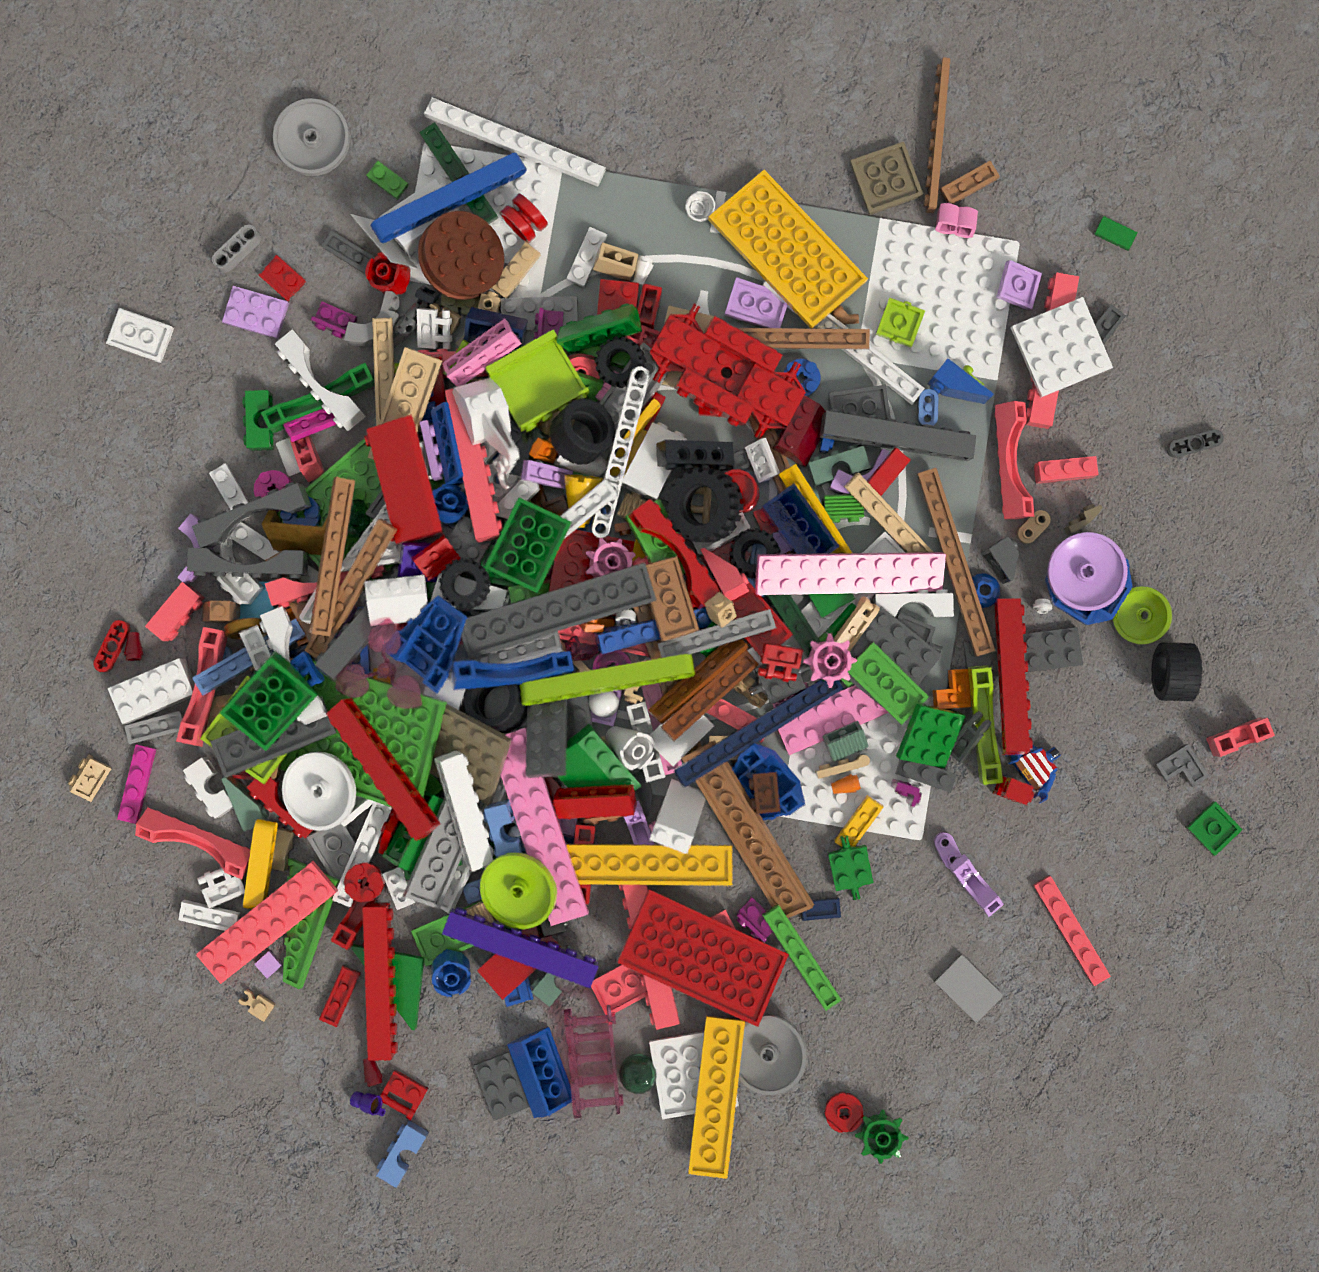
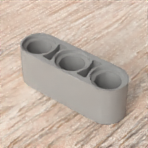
M244 225L212 256L213 264L221 272H230L261 242L260 233L254 226ZM254 232L253 238L247 239V235ZM240 245V250L233 252L234 247ZM226 258V263L224 265H220V261Z

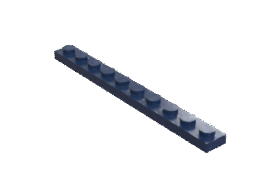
M820 679L673 771L682 787H686L844 688L839 680H835L832 688H829L827 681L822 682Z

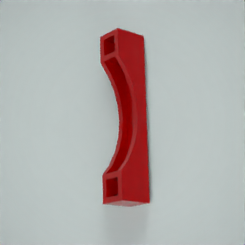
M649 499L635 509L628 517L639 532L649 534L661 540L676 554L685 571L689 597L700 610L718 592L722 593L719 590L720 586L715 580L710 578L707 568L697 561L694 551L687 548L683 537L674 531L671 521L667 517L664 518L658 504Z

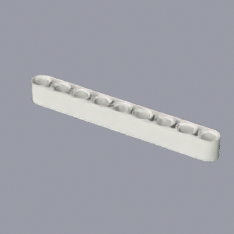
M639 366L633 368L629 376L614 442L611 446L603 480L608 479L618 494L649 380L648 371ZM638 370H642L645 374L642 381H636L634 377L635 372ZM634 389H637L640 393L637 400H631L629 397L630 392ZM627 409H633L635 412V416L630 420L624 416ZM621 429H629L630 435L628 438L620 437ZM618 447L625 449L623 457L615 456V450ZM617 466L620 468L618 476L610 475L612 467ZM619 495L607 504L611 507L609 513L603 514L599 510L594 514L591 529L596 537L603 538L608 535ZM599 523H603L606 526V529L601 533L595 530L596 525Z

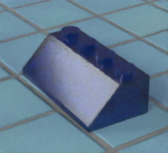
M794 483L761 507L794 554H830L840 547Z

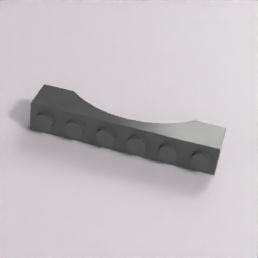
M291 482L286 484L284 489H274L267 492V496L262 498L257 496L250 499V503L245 505L243 503L237 504L232 507L233 510L217 512L215 514L216 517L198 520V524L192 526L199 547L209 549L224 543L235 526L254 513L265 510H283L295 514L312 507L304 485Z
M188 548L187 571L193 572V576H205L206 573H213L212 576L224 577L225 573H231L232 577H244V574H251L252 578H263V574L270 575V578H282V575H289L290 579H301V575L307 576L308 552L284 550L265 562L243 565L224 559L212 549Z

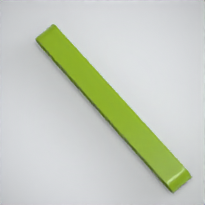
M682 654L524 682L520 684L522 705H536L689 678L695 675L692 655Z

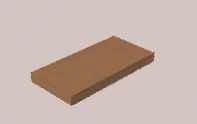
M675 556L646 564L657 601L650 602L661 642L700 631L678 557Z

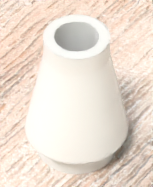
M639 255L634 273V283H639V285L645 283L654 266L652 264L653 259Z

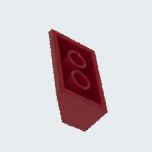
M804 395L788 426L782 429L772 449L806 467L821 439L819 436L822 415L826 410L821 404Z

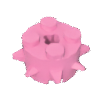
M601 538L599 539V548L595 552H586L591 558L590 568L586 573L596 578L631 567L632 558L635 556V553L627 552L628 550L622 545L621 539L616 543H607ZM609 560L612 561V565H613L612 567L609 566V563H608Z
M828 634L824 642H810L812 649L809 658L804 659L803 663L809 664L812 671L810 678L812 681L819 678L825 679L828 687L832 688L835 680H840L841 678L845 680L850 679L848 671L851 669V664L857 662V659L851 657L850 652L847 650L850 644L848 640L843 643L834 642L832 634ZM829 656L833 658V662H830V664L827 663Z

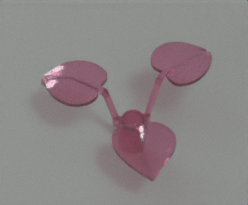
M386 619L375 626L368 636L371 649L375 652H382L381 655L385 663H381L376 672L365 674L364 668L361 665L354 664L345 667L337 677L336 690L348 697H361L369 689V681L366 678L379 675L382 678H390L393 686L388 689L387 697L393 705L405 709L419 707L422 705L417 681L411 676H400L394 682L397 669L386 657L385 653L395 654L400 648L401 638L395 623L391 619Z

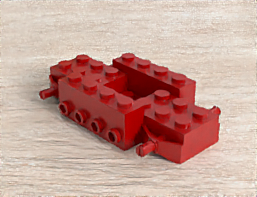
M694 303L686 315L670 314L648 353L658 367L653 377L654 381L660 383L666 372L682 373L674 387L678 395L683 398L688 396L694 399V404L701 408H704V406L710 408V413L717 417H721V415L728 419L727 422L735 427L746 424L748 418L752 415L759 426L754 437L759 440L767 429L782 430L788 426L806 393L796 377L801 364H797L798 362L794 361L790 371L774 372L783 356L782 354L716 316L710 320L703 332L695 320V316L701 307H696ZM727 367L731 370L730 378H724L721 375L723 368Z

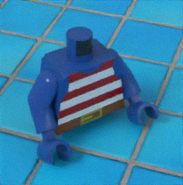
M1033 745V748L1026 755H1005V757H1011L1009 764H1013L1024 781L1034 787L1033 791L1038 790V792L1034 793L1033 798L1039 796V804L1048 799V792L1056 777L1057 767L1053 761L1061 756L1059 751L1052 747L1045 752L1042 747Z

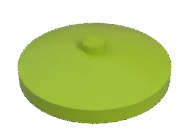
M514 852L503 854L495 858L486 867L481 877L480 893L486 909L496 920L506 926L517 929L533 928L544 922L555 907L557 900L555 880L547 867L530 855Z

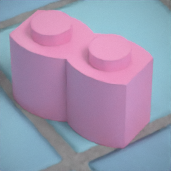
M942 203L937 212L935 230L943 234H955L959 237L972 238L976 230L978 211L971 207H958L951 203Z

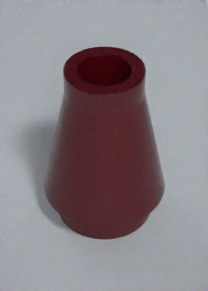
M129 632L124 656H126L127 661H140L144 655L140 633Z
M368 1058L364 1059V1083H367V1087L383 1083V1075L376 1061L368 1060Z

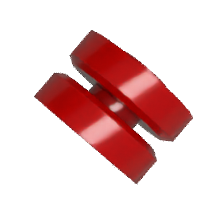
M518 193L512 199L513 207L506 205L499 213L507 225L524 242L529 244L536 237L533 229L542 232L548 226V222L524 195Z
M732 469L725 472L724 474L733 478L732 482L737 483L740 493H742L743 499H740V504H743V510H740L739 514L741 512L743 514L750 512L757 505L760 498V489L757 482L748 472L741 469Z

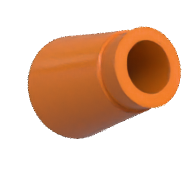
M850 774L831 783L834 794L855 793L861 789L857 774Z

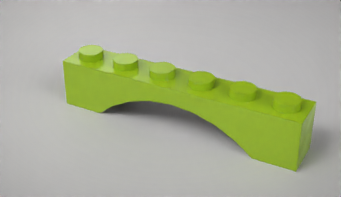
M988 665L968 667L973 716L977 712L983 714L980 722L975 726L979 728L985 720L991 722L989 729L983 733V737L976 745L979 781L983 785L1003 783L994 726L992 668Z

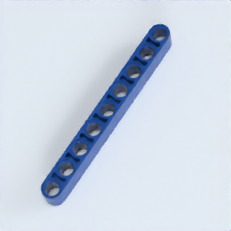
M512 153L377 218L371 223L370 227L380 243H386L519 178L527 171V168L519 155Z

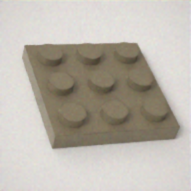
M904 142L850 160V165L868 215L923 196Z

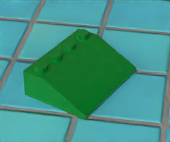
M518 497L484 568L508 581L538 593L572 522Z
M275 650L225 704L220 714L262 749L267 751L318 694L294 666Z
M587 724L567 741L566 775L557 776L567 788L633 785L635 792L641 787L637 777L621 763L614 751L590 724Z

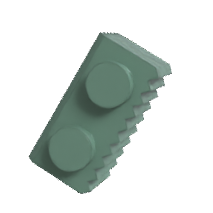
M858 721L822 736L833 762L843 760L848 755L861 752L869 747L863 728Z

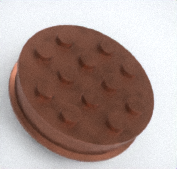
M452 211L441 215L425 229L418 245V260L425 278L438 292L453 299L470 300L479 297L497 283L504 268V251L497 233L484 219L469 212Z

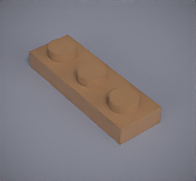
M990 160L945 185L940 191L947 203L955 204L998 180L1000 176Z

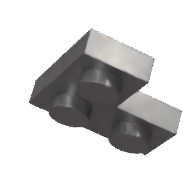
M1189 744L1183 745L1154 764L1164 781L1182 772L1189 785L1194 787L1209 777Z

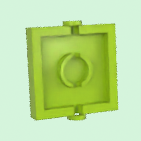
M889 297L875 335L911 348L925 310L911 306L910 302L904 301L903 303Z

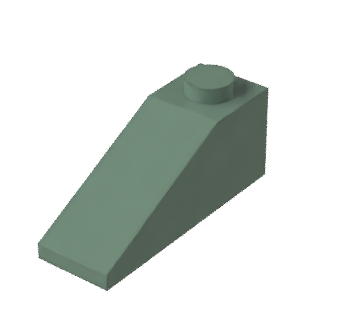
M223 776L221 778L243 832L254 828L257 819H269V811L263 806L262 801L254 799L248 793L249 790L233 776L228 778Z

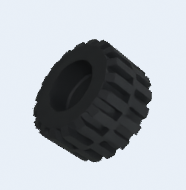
M617 336L613 337V340H606L607 343L605 345L603 343L600 345L601 350L596 352L598 356L595 358V363L597 364L595 368L599 372L600 378L613 387L624 388L627 387L633 368L639 366L646 369V358L644 357L643 350L634 341L626 337L619 338ZM619 352H627L631 358L629 368L623 373H614L611 369L612 358ZM638 370L635 372L634 377L636 381H638L639 378L642 379V370Z
M750 528L745 533L743 531L739 533L741 536L738 538H734L735 543L731 544L730 547L732 549L730 557L732 558V564L741 574L744 573L749 579H756L757 564L747 563L745 559L747 549L754 544H762L766 548V554H780L781 550L777 541L767 531H761L759 528L752 530Z
M460 558V560H453L451 564L448 563L446 565L447 568L441 572L442 577L439 578V588L442 591V596L447 602L461 609H472L475 606L481 605V602L487 599L486 596L490 593L489 588L491 586L490 576L486 569L472 559ZM464 572L471 573L476 578V587L469 595H460L454 588L456 577Z

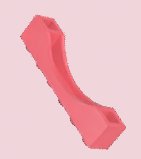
M1012 401L995 405V419L1004 519L1015 520L1034 517L1033 497L1024 487L1017 467L1018 440L1027 422L1025 402Z
M385 565L377 566L371 578L382 577V573L387 572ZM349 571L340 573L338 590ZM281 578L265 583L271 605L278 608L281 606L286 608L290 606L289 603L297 601V603H302L309 600L308 597L312 596L317 582L301 583Z
M203 627L199 642L197 675L223 660L228 638L225 636L224 631ZM196 684L194 685L188 708L180 723L176 742L203 746V741L200 738L207 729L216 689L203 696Z
M150 808L145 810L136 823L135 836L152 843L175 841L196 846L214 857L225 873L239 879H243L248 871L251 851L248 847L240 846L228 839H223L211 832H206L194 825H189L177 818L167 816L158 810Z

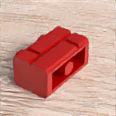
M643 284L637 309L641 325L652 329L655 327L662 296L661 287Z

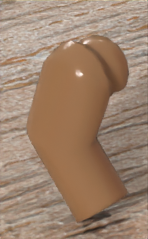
M841 305L833 310V316L842 324H859L858 314L848 315Z

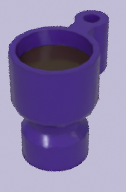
M355 1091L350 1098V1105L360 1108L364 1113L379 1116L385 1115V1109L381 1108L382 1098L378 1095Z

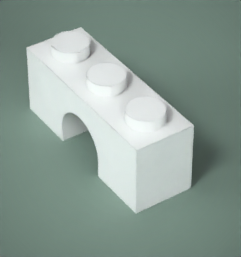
M208 757L200 758L183 770L185 780L189 785H193L196 790L195 795L200 801L203 800L207 806L205 809L211 817L219 818L233 809L226 789L219 793H214L209 787L211 777L218 772Z

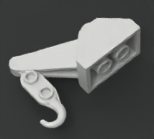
M491 378L454 387L452 393L472 445L488 441L501 454L497 462V476L501 486L505 490L509 489L504 475L509 474L514 464H516V460L519 459V452L510 437L511 428L508 405L501 388Z

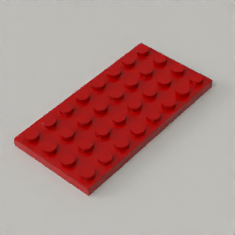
M648 890L617 959V963L758 1027L789 954L652 890Z

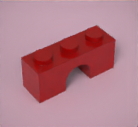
M1002 776L1003 783H996L993 794L1016 803L1027 805L1034 796L1033 786L1013 778Z

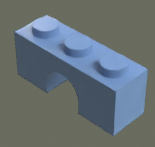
M510 800L491 803L484 809L483 816L490 828L489 837L491 841H494L496 858L513 852L527 854L521 836L511 837L504 830V825L512 823L515 819Z
M410 1120L407 1125L402 1124L397 1132L399 1138L396 1142H391L387 1149L389 1155L386 1159H381L377 1166L379 1172L376 1176L397 1188L409 1167L408 1164L401 1160L400 1152L402 1150H410L417 1154L429 1132Z

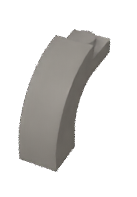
M385 291L381 311L376 318H392L394 327L401 319V316L396 313L400 304L399 296L392 291ZM348 322L344 341L359 347L373 346L372 322L367 324Z

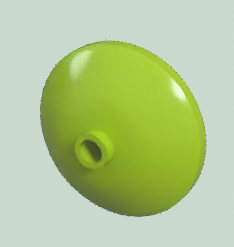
M1143 586L1134 587L1130 590L1115 614L1113 623L1118 633L1127 641L1135 644H1149L1162 638L1168 631L1172 621V609L1167 598L1158 590ZM1145 611L1148 613V617L1146 619L1142 616L1143 612Z

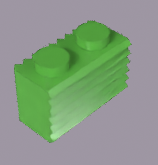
M851 494L824 495L823 507L833 523H840L841 519H848L849 523L859 522V519L864 517V508Z

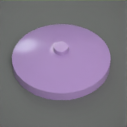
M1079 533L1066 538L1054 549L1048 562L1047 576L1051 590L1063 604L1077 610L1091 611L1108 606L1118 598L1127 581L1128 569L1123 552L1111 539L1097 533Z

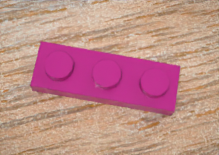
M320 409L287 422L283 426L291 442H294L337 424L333 421L335 418L333 413L328 414L324 409Z

